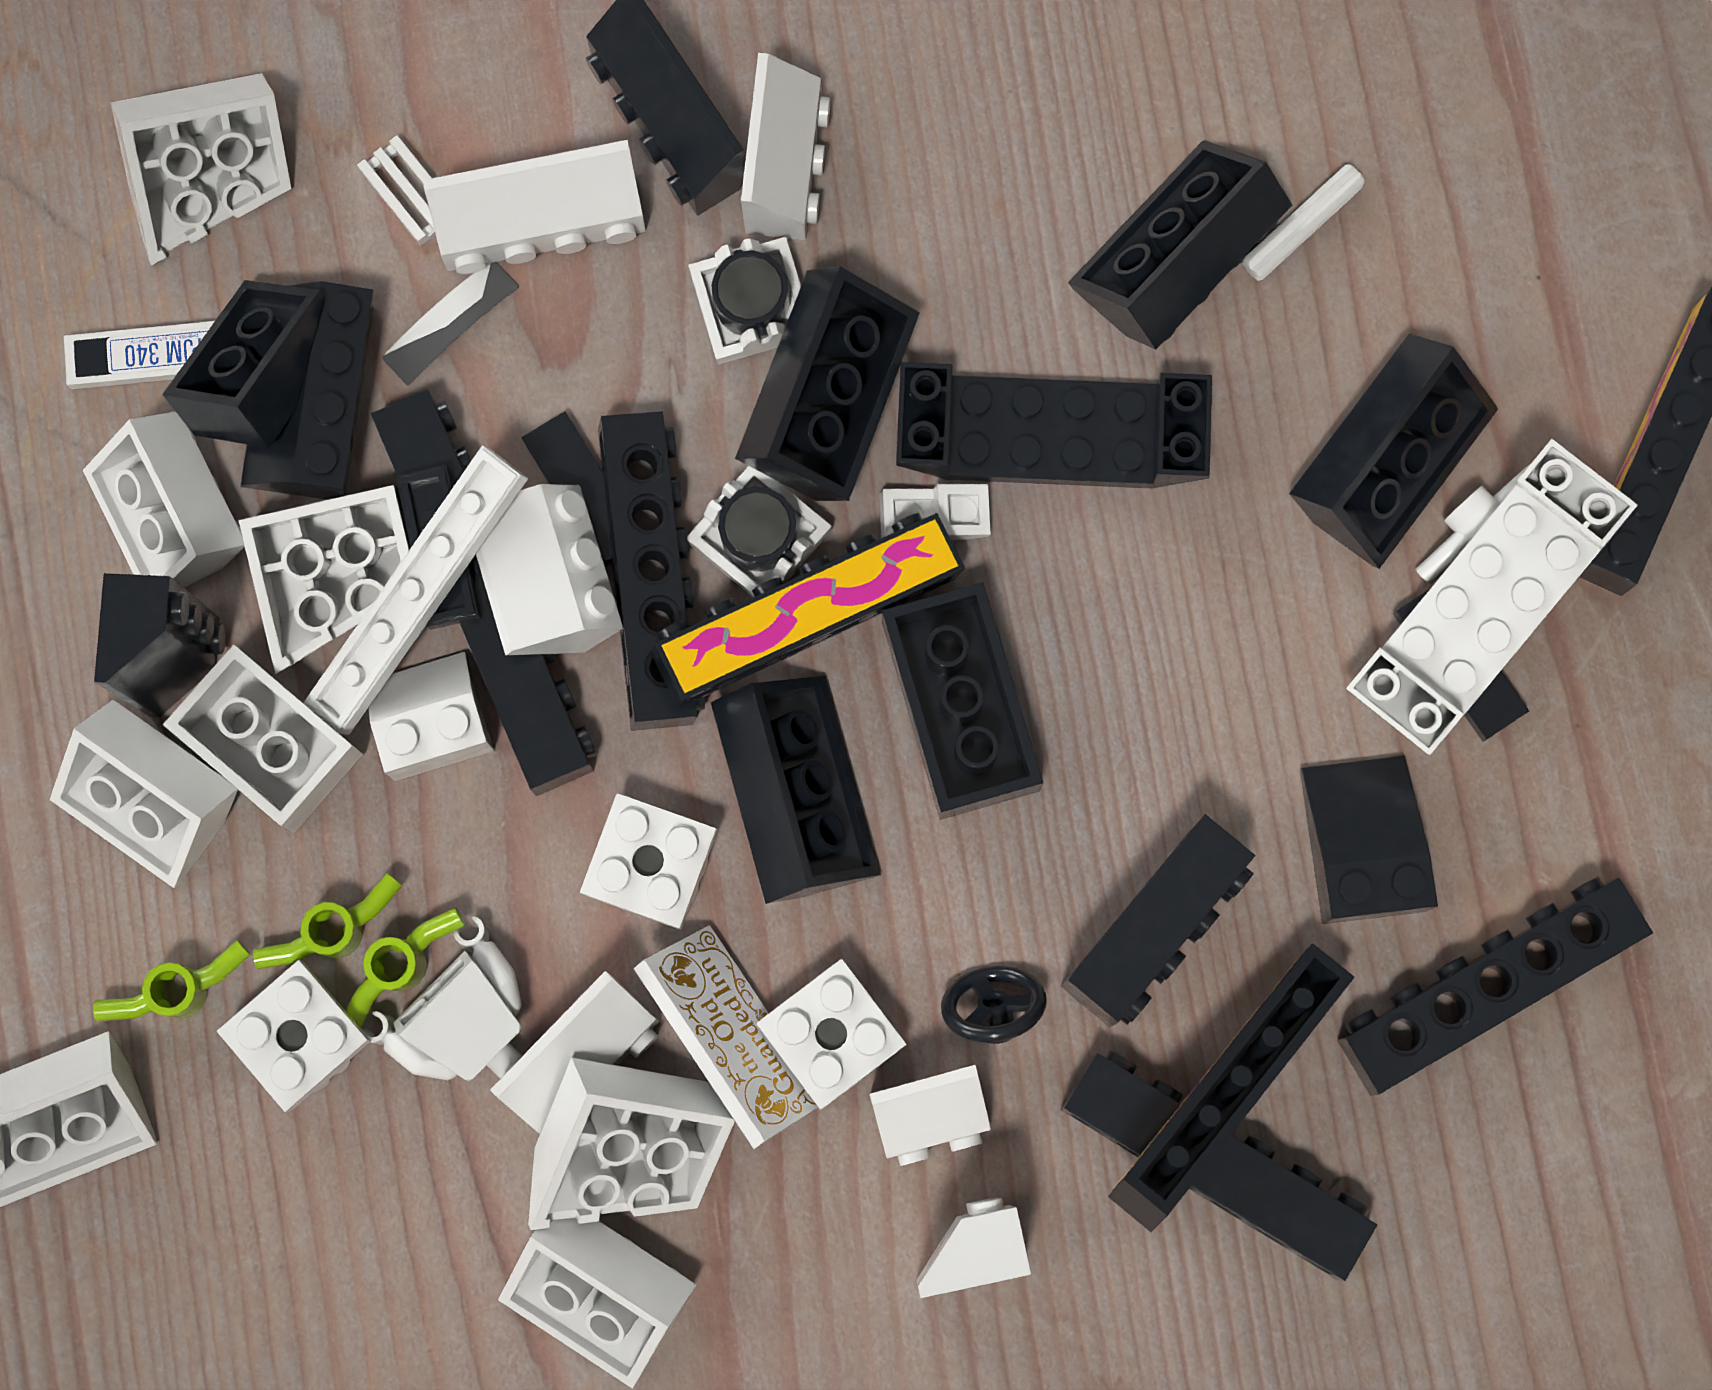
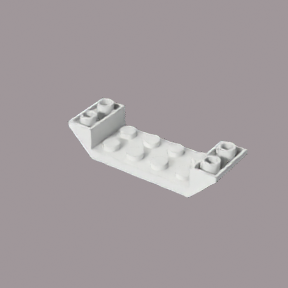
M1551 439L1517 480L1516 486L1385 645L1377 650L1346 689L1428 755H1431L1638 505Z

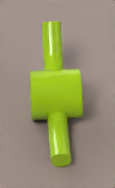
M386 873L363 901L349 909L333 902H322L314 905L306 912L301 921V937L289 943L253 950L256 969L292 964L298 960H303L315 952L328 958L340 959L349 956L358 948L362 940V925L375 918L403 885ZM340 915L345 923L343 928L344 936L336 945L330 946L328 942L320 940L319 927L330 916Z
M455 907L422 923L406 939L386 937L370 945L363 961L367 979L357 988L346 1010L360 1028L374 1000L384 990L400 992L411 990L421 982L427 967L423 950L431 942L465 926L464 919L458 908ZM392 949L399 953L404 952L408 961L407 970L402 973L401 978L397 981H391L384 973V958Z
M236 940L210 965L198 970L174 963L160 964L150 970L145 977L142 994L133 998L95 1000L93 1005L95 1021L135 1019L151 1012L178 1019L191 1017L200 1011L207 997V988L223 981L251 953L239 940ZM176 975H182L187 985L186 996L180 1004L171 1007L170 1002L164 999V986L167 981L174 979Z

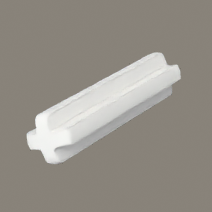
M1350 164L1344 165L1245 256L1242 265L1247 273L1257 281H1261L1362 189L1365 183L1363 175Z

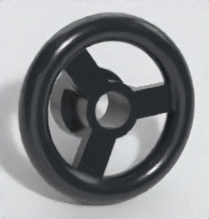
M1010 966L983 967L960 976L947 988L941 1001V1014L946 1025L959 1036L977 1042L1000 1044L1026 1033L1038 1023L1045 1012L1047 996L1040 981L1022 969ZM990 982L1013 983L1023 987L1029 995H1007L1003 991L994 990ZM972 988L978 997V1007L964 1020L957 1012V1003L960 997ZM1016 1012H1025L1022 1016L1017 1018Z

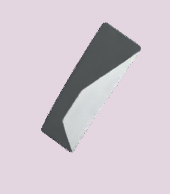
M497 262L486 264L485 269L470 275L422 316L383 355V361L406 385H410L450 344L498 303L516 291L519 285Z

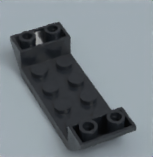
M901 362L896 466L945 480L1150 489L1209 479L1212 375L1160 373L1156 384L955 376L952 375V364Z

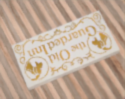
M710 925L644 959L634 968L753 1149L819 1108L756 1023L769 1013Z

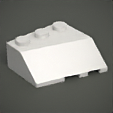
M262 73L110 102L130 195L151 266L165 259V253L187 241H190L192 244L207 236L206 231L232 216L239 218L291 189L275 96Z
M391 485L239 520L275 674H278L358 625L411 549L397 486Z
M571 1058L534 1148L528 1220L530 1230L550 1228V1221L577 1218L579 1224L598 1222L600 1214L631 1211L635 1217L698 1208L735 1120L709 1082Z

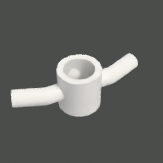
M1530 464L1494 496L1483 486H1480L1444 520L1454 533L1415 569L1427 583L1430 584L1451 565L1516 486L1517 480Z

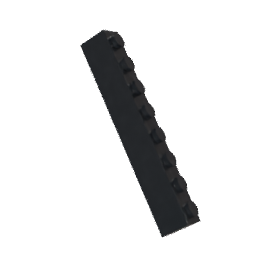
M428 389L371 413L397 476L447 464L451 471L453 485H455L470 464L471 459L465 446L455 449L449 432L456 430L457 426L446 401L444 400L436 404ZM475 554L470 561L482 618L460 623V626L528 786L538 796L594 772L588 758L597 755L586 727L582 726L575 729L568 711L577 706L565 679L555 682L548 663L556 660L555 654L505 655Z

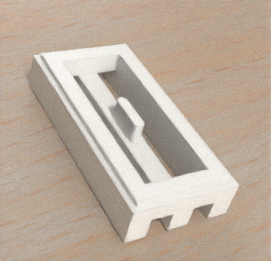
M396 135L389 141L390 145L384 150L380 147L373 152L374 157L368 162L364 159L357 166L416 242L422 246L436 235L429 206L394 164L392 159L399 155L422 185L423 180L432 178L398 135ZM382 166L428 222L429 225L423 230L377 175L376 171Z

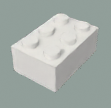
M235 645L227 651L163 723L167 729L281 827L292 833L298 830L363 755Z

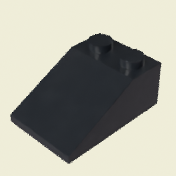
M244 280L162 394L195 436L264 448L271 446L297 407L325 298L320 290Z
M1405 756L1301 768L1300 775L1322 924L1422 913L1438 907L1430 851Z

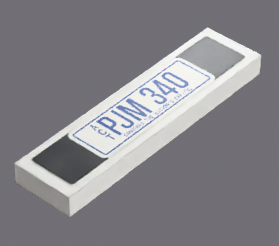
M215 321L65 335L66 384L70 389L173 380Z

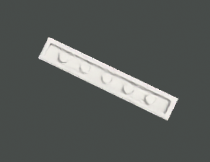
M482 445L304 701L305 705L340 734L349 735L526 483L528 477L492 449Z

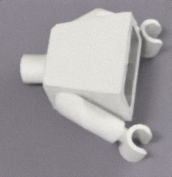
M471 917L479 928V933L475 939L464 940L457 930L454 931L455 940L465 951L397 1020L388 1014L375 1011L372 1014L380 1018L383 1023L381 1034L375 1037L367 1029L361 1028L371 1040L370 1043L384 1045V1051L414 1075L447 1081L459 1075L463 1079L470 1081L487 1066L501 1079L522 1057L509 1043L522 1028L515 1018L522 1006L515 970L495 943L489 941V932L478 917ZM466 951L473 952L472 957Z

